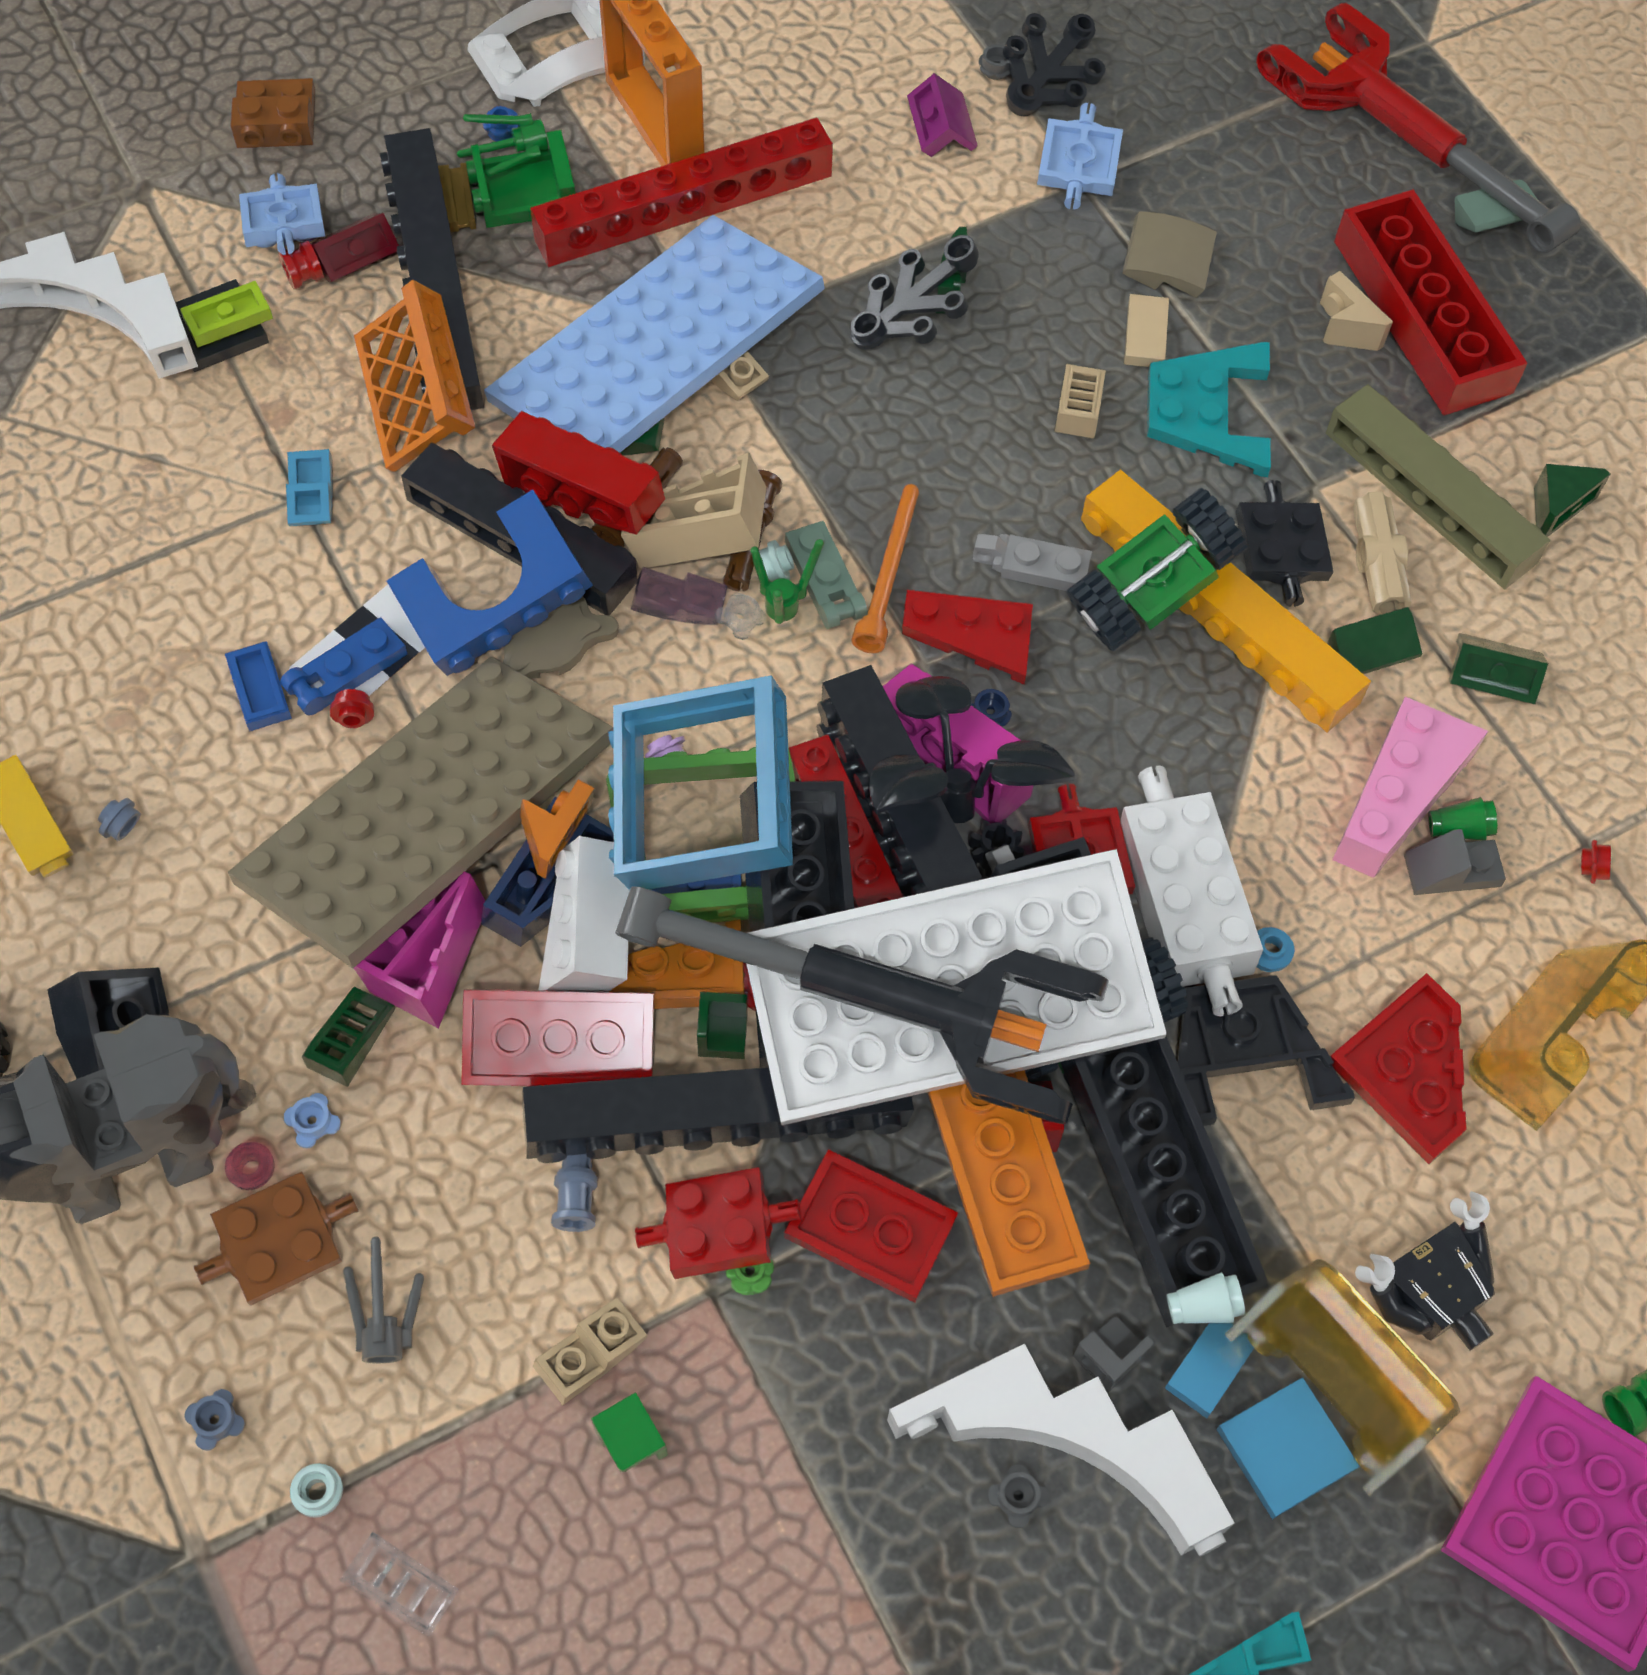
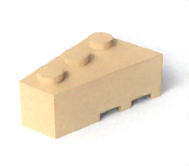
M749 452L737 457L739 464L715 473L713 468L700 473L702 480L678 489L676 484L664 488V502L638 534L635 535L622 531L621 536L633 557L636 558L640 569L747 551L753 546L759 547L767 487Z

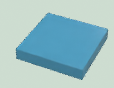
M1303 1377L1229 1419L1216 1429L1272 1520L1360 1467Z

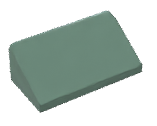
M1520 179L1513 181L1537 199L1527 183ZM1482 189L1455 197V224L1473 232H1480L1522 221V219Z

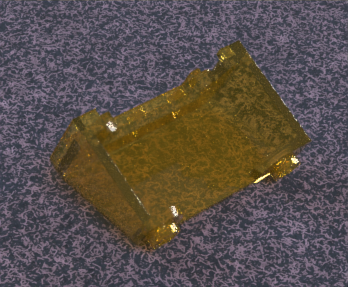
M1637 939L1572 948L1557 954L1474 1053L1469 1062V1073L1472 1080L1486 1093L1537 1131L1575 1089L1590 1067V1059L1586 1049L1567 1034L1580 1016L1585 1013L1593 1020H1596L1604 1012L1619 1011L1621 1016L1628 1019L1647 997V940Z

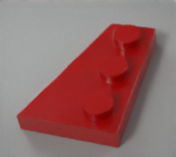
M907 590L902 635L946 653L955 651L975 659V665L987 670L992 666L1011 674L1012 680L1025 685L1033 604Z

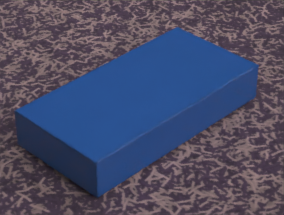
M267 641L225 653L249 732L292 719Z

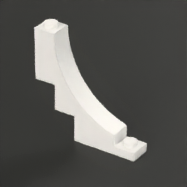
M1025 1344L889 1409L887 1421L896 1439L909 1433L911 1439L923 1436L938 1426L936 1419L941 1417L953 1442L978 1438H1004L1028 1441L1059 1449L1085 1460L1110 1475L1141 1501L1165 1529L1180 1555L1195 1548L1198 1555L1202 1556L1226 1543L1223 1533L1234 1524L1232 1517L1173 1410L1127 1431L1099 1377L1053 1398Z

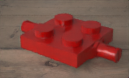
M1070 783L1068 790L1066 784L1058 787L1062 810L1052 815L1029 818L1028 829L1033 852L1042 851L1081 837L1085 838L1091 855L1117 849L1129 895L1133 894L1135 882L1117 807L1096 810L1080 807L1075 784Z
M760 1167L665 1184L667 1210L663 1218V1224L641 1228L636 1227L635 1240L638 1248L666 1243L669 1248L670 1271L674 1279L770 1263L769 1239L773 1230V1224L801 1220V1210L798 1199L769 1204L765 1196L764 1177Z

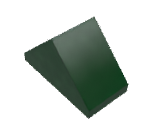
M1546 464L1534 487L1536 526L1541 529L1544 535L1550 536L1598 498L1611 473L1604 468Z

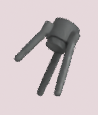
M373 1237L371 1239L370 1257L373 1317L367 1319V1327L353 1269L348 1266L343 1270L356 1332V1352H362V1361L366 1363L397 1362L402 1360V1349L412 1348V1328L421 1296L424 1276L421 1273L415 1275L402 1326H397L396 1317L384 1316L381 1240L379 1237Z

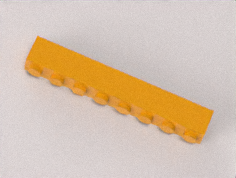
M1121 469L1085 498L1081 521L1091 534L1102 538L1115 552L1164 514L1182 532V527L1177 524L1173 513ZM1231 562L1222 569L1216 570L1219 578L1179 609L1183 613L1191 615L1203 625L1214 640L1222 642L1232 650L1244 666L1254 669L1261 675L1274 692L1290 700L1301 710V713L1308 721L1319 725L1328 733L1361 704L1371 680Z

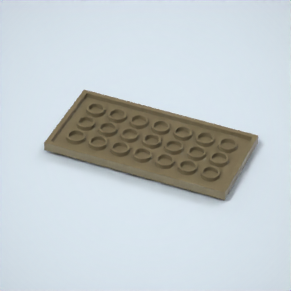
M489 657L230 869L228 874L234 885L353 969L520 824V811L523 799L539 807L610 745L608 732L613 731V727L497 659Z

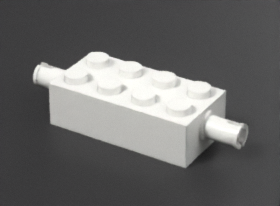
M1151 766L1141 771L1138 775L1147 803L1124 807L1120 820L1135 882L1134 890L1147 933L1154 940H1159L1161 947L1165 946L1168 950V958H1173L1176 963L1175 970L1177 974L1180 973L1182 976L1181 986L1186 987L1205 983L1212 1004L1213 1014L1215 1016H1223V1007H1226L1227 1014L1230 1015L1243 1007L1233 978L1254 974L1263 952V947L1211 792L1174 798L1167 778L1166 768L1156 766L1157 776H1154Z

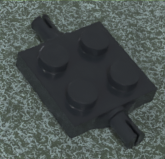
M1270 480L1263 486L1267 502H1240L1236 509L1238 528L1241 530L1242 537L1246 539V545L1248 546V549L1243 552L1247 576L1252 581H1271L1282 584L1287 606L1291 607L1294 603V607L1304 603L1301 589L1302 583L1307 581H1329L1334 572L1320 503L1286 502L1283 499L1281 482L1276 480L1274 483V480Z

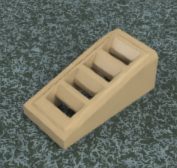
M1066 364L1054 432L1088 438L1095 437L1106 370ZM1071 387L1094 390V392L1071 389ZM1069 397L1091 400L1092 402L1070 399ZM1067 407L1090 410L1091 412L1069 409Z

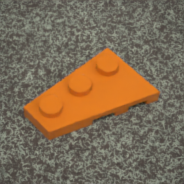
M738 919L726 922L725 927L741 931V921ZM681 943L665 948L658 946L649 947L628 954L627 980L608 992H654V1009L699 1007L700 992L744 994L743 962Z

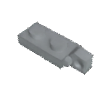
M978 534L973 551V561L992 565L993 570L1001 572V578L1067 591L1087 575L1092 551L1011 534L1010 536L1008 534H1000L999 536Z

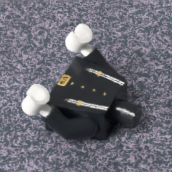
M1472 1191L1470 1192L1472 1205L1469 1211H1467L1466 1202L1462 1199L1454 1198L1450 1203L1452 1213L1464 1220L1460 1227L1456 1221L1395 1262H1392L1389 1257L1371 1253L1370 1259L1375 1266L1374 1272L1371 1268L1361 1265L1355 1271V1275L1360 1281L1371 1284V1294L1388 1323L1415 1335L1422 1334L1430 1341L1452 1327L1469 1351L1475 1349L1494 1335L1476 1310L1481 1308L1495 1295L1491 1252L1486 1226L1483 1222L1489 1214L1490 1206L1487 1198Z

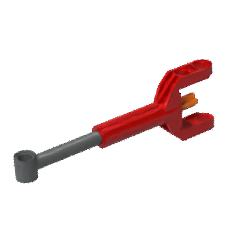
M1340 3L1327 11L1325 23L1331 39L1353 56L1346 58L1326 42L1322 43L1319 51L1313 55V60L1328 70V76L1325 77L1285 45L1272 44L1258 53L1256 63L1261 75L1303 109L1333 111L1359 105L1440 168H1447L1451 165L1528 224V240L1537 251L1548 253L1579 232L1581 227L1580 217L1572 206L1567 203H1560L1552 209L1547 208L1466 147L1467 138L1463 133L1388 78L1387 58L1390 53V34L1350 4ZM1337 15L1342 18L1345 29L1338 22ZM1363 34L1367 37L1370 43L1369 47L1366 45L1364 41ZM1271 56L1275 59L1278 69L1272 63ZM1297 76L1301 79L1304 89L1299 85Z

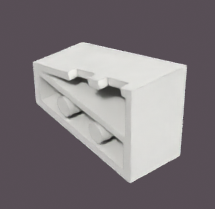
M579 836L559 852L555 864L557 879L539 990L608 992L627 980L628 940L619 937L615 932L630 890L617 877H614V863L609 859V852L614 849V842Z

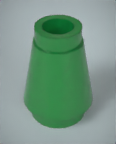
M1481 797L1428 812L1431 837L1442 836L1457 829H1462L1464 838L1468 840L1484 841L1487 836L1497 835V813L1493 800L1483 801Z

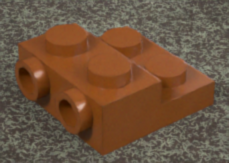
M313 78L237 81L236 97L232 98L231 129L236 147L313 145L315 110Z

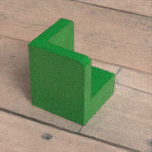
M636 1392L591 1418L598 1438L603 1447L606 1446L620 1472L628 1471L654 1454L658 1460L668 1455L666 1444Z

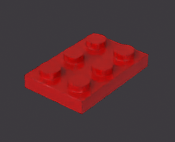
M828 1149L799 1203L801 1220L789 1222L784 1232V1238L916 1303L959 1213Z

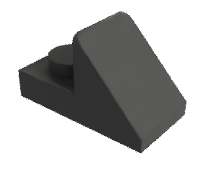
M1462 829L1446 833L1408 850L1404 854L1414 895L1501 887L1506 880L1496 841L1465 842Z

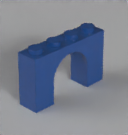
M534 490L529 491L496 512L515 542L522 559V573L519 583L513 593L502 603L485 610H468L455 605L436 572L423 558L386 580L434 664L446 676L467 670L474 664L477 657L489 650H497L504 647L510 642L514 634L526 627L530 628L541 624L547 619L551 611L563 604L568 605L578 601L585 594V590L593 586Z

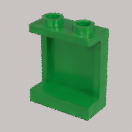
M562 130L546 132L548 150L540 151L541 157L528 159L492 177L486 175L488 169L520 153L483 159L480 156L478 144L470 145L473 160L465 161L470 185L477 184L478 189L471 190L476 213L483 212L486 228L532 221L531 207L575 194V186Z

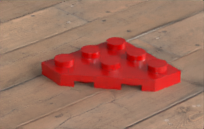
M1426 973L1330 1057L1334 1061L1332 1066L1335 1071L1430 1165L1463 1135L1467 1127L1466 1111H1463L1462 1100L1464 1063L1459 1035V1026L1462 1023L1461 1005Z

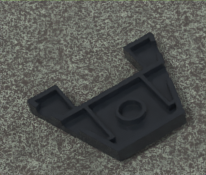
M1277 975L1234 981L1243 1007L1230 1015L1227 1014L1226 1007H1223V1016H1215L1213 1014L1206 985L1188 987L1186 989L1187 996L1184 997L1188 1001V1007H1186L1187 1011L1182 1015L1177 1062L1204 1126L1214 1125L1217 1119L1207 1079L1209 1077L1297 1065L1310 1110L1352 1104L1355 1099L1353 1090L1348 1082L1343 1083L1333 1068L1334 1061L1326 1049L1319 1047L1307 1028L1309 1023Z

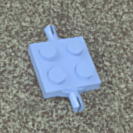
M1088 103L1081 105L1079 120L1048 119L1037 185L1066 189L1064 205L1068 209L1071 207L1072 198H1074L1073 210L1080 207L1082 192L1107 196L1113 195L1123 129L1104 127L1094 122L1096 107L1092 103L1090 104L1089 114H1086Z
M277 173L278 181H276L275 174H272L269 178L270 188L239 194L242 230L246 247L268 248L277 244L278 251L286 255L285 246H287L288 254H291L294 251L293 241L310 242L318 237H325L317 184L286 186L285 177Z

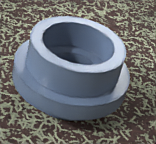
M125 798L120 802L113 800L107 804L98 817V821L101 823L99 833L105 838L111 836L117 841L127 836L141 815L134 808L135 803L129 798Z

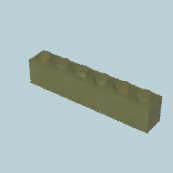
M1367 384L1334 408L1325 434L1504 590L1538 564L1550 542V539L1542 533L1541 529L1530 523L1506 499L1500 497L1482 482L1477 474L1469 471L1444 446L1439 445L1427 435L1416 422L1407 418L1391 404L1388 398L1379 394Z

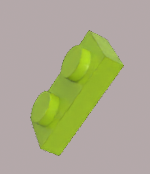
M256 281L180 309L183 320L197 347L273 319L271 309Z

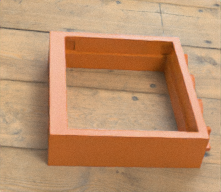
M599 0L606 82L660 165L664 166L705 153L702 65L658 0ZM643 51L663 79V94L643 65ZM671 66L676 68L675 71L669 73L666 68Z

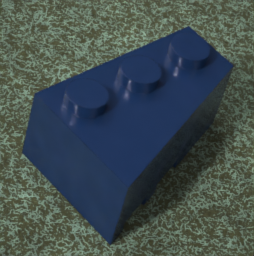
M556 796L546 809L549 813L557 799ZM586 814L567 845L579 836L614 842V833L610 827ZM527 839L484 902L481 921L483 926L520 947L549 925L557 879L555 865L546 879L537 875Z

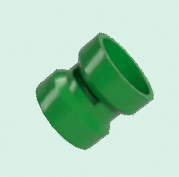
M1647 1370L1631 1378L1630 1385L1626 1387L1617 1385L1602 1395L1603 1407L1610 1421L1633 1436L1647 1430Z

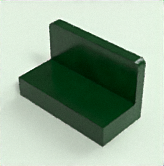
M1463 633L1458 634L1456 642L1459 649L1450 674V684L1536 704L1549 664L1542 653Z

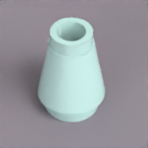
M1221 1272L1179 1289L1174 1293L1167 1294V1302L1173 1324L1234 1323V1317L1245 1315L1243 1296L1236 1275L1224 1277Z

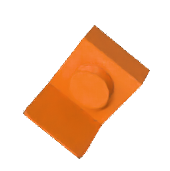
M578 779L570 793L563 790L559 794L550 813L525 799L522 800L520 818L537 875L546 879L556 863L559 852L566 847L590 809L594 787Z

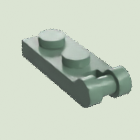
M824 520L786 532L785 544L791 553L800 576L816 540L822 539L824 541L807 590L825 628L830 629L840 626L841 620L850 617L858 620L866 616L868 610L864 597L858 592ZM840 599L844 600V602L836 605L833 603L834 601Z

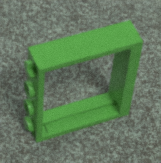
M756 747L751 748L749 751L731 752L727 748H717L708 751L706 754L688 755L683 751H674L662 757L644 758V785L757 776ZM789 753V779L790 781H795L794 771ZM607 775L606 783L610 805L614 807V791L611 788L609 776ZM746 886L662 894L672 900L669 910L715 923L749 919Z

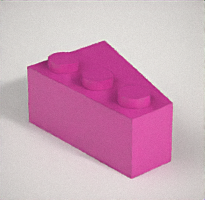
M464 871L354 967V970L370 993L438 1029L482 921V909L485 899L471 874Z

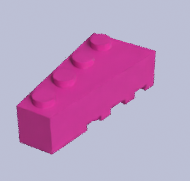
M911 663L887 682L883 688L920 759L925 764L935 763L938 768L946 772L940 716L930 719H916L904 715L896 705V693L901 686L910 681L931 677L930 674L923 672ZM970 706L969 710L963 713L948 714L954 769L967 770L975 780V783H977L987 761L997 759V750L1002 745L1021 741L973 706ZM990 774L984 786V796L982 798H975V812L990 824L1001 823L1031 798L1033 786L1004 785L994 781Z

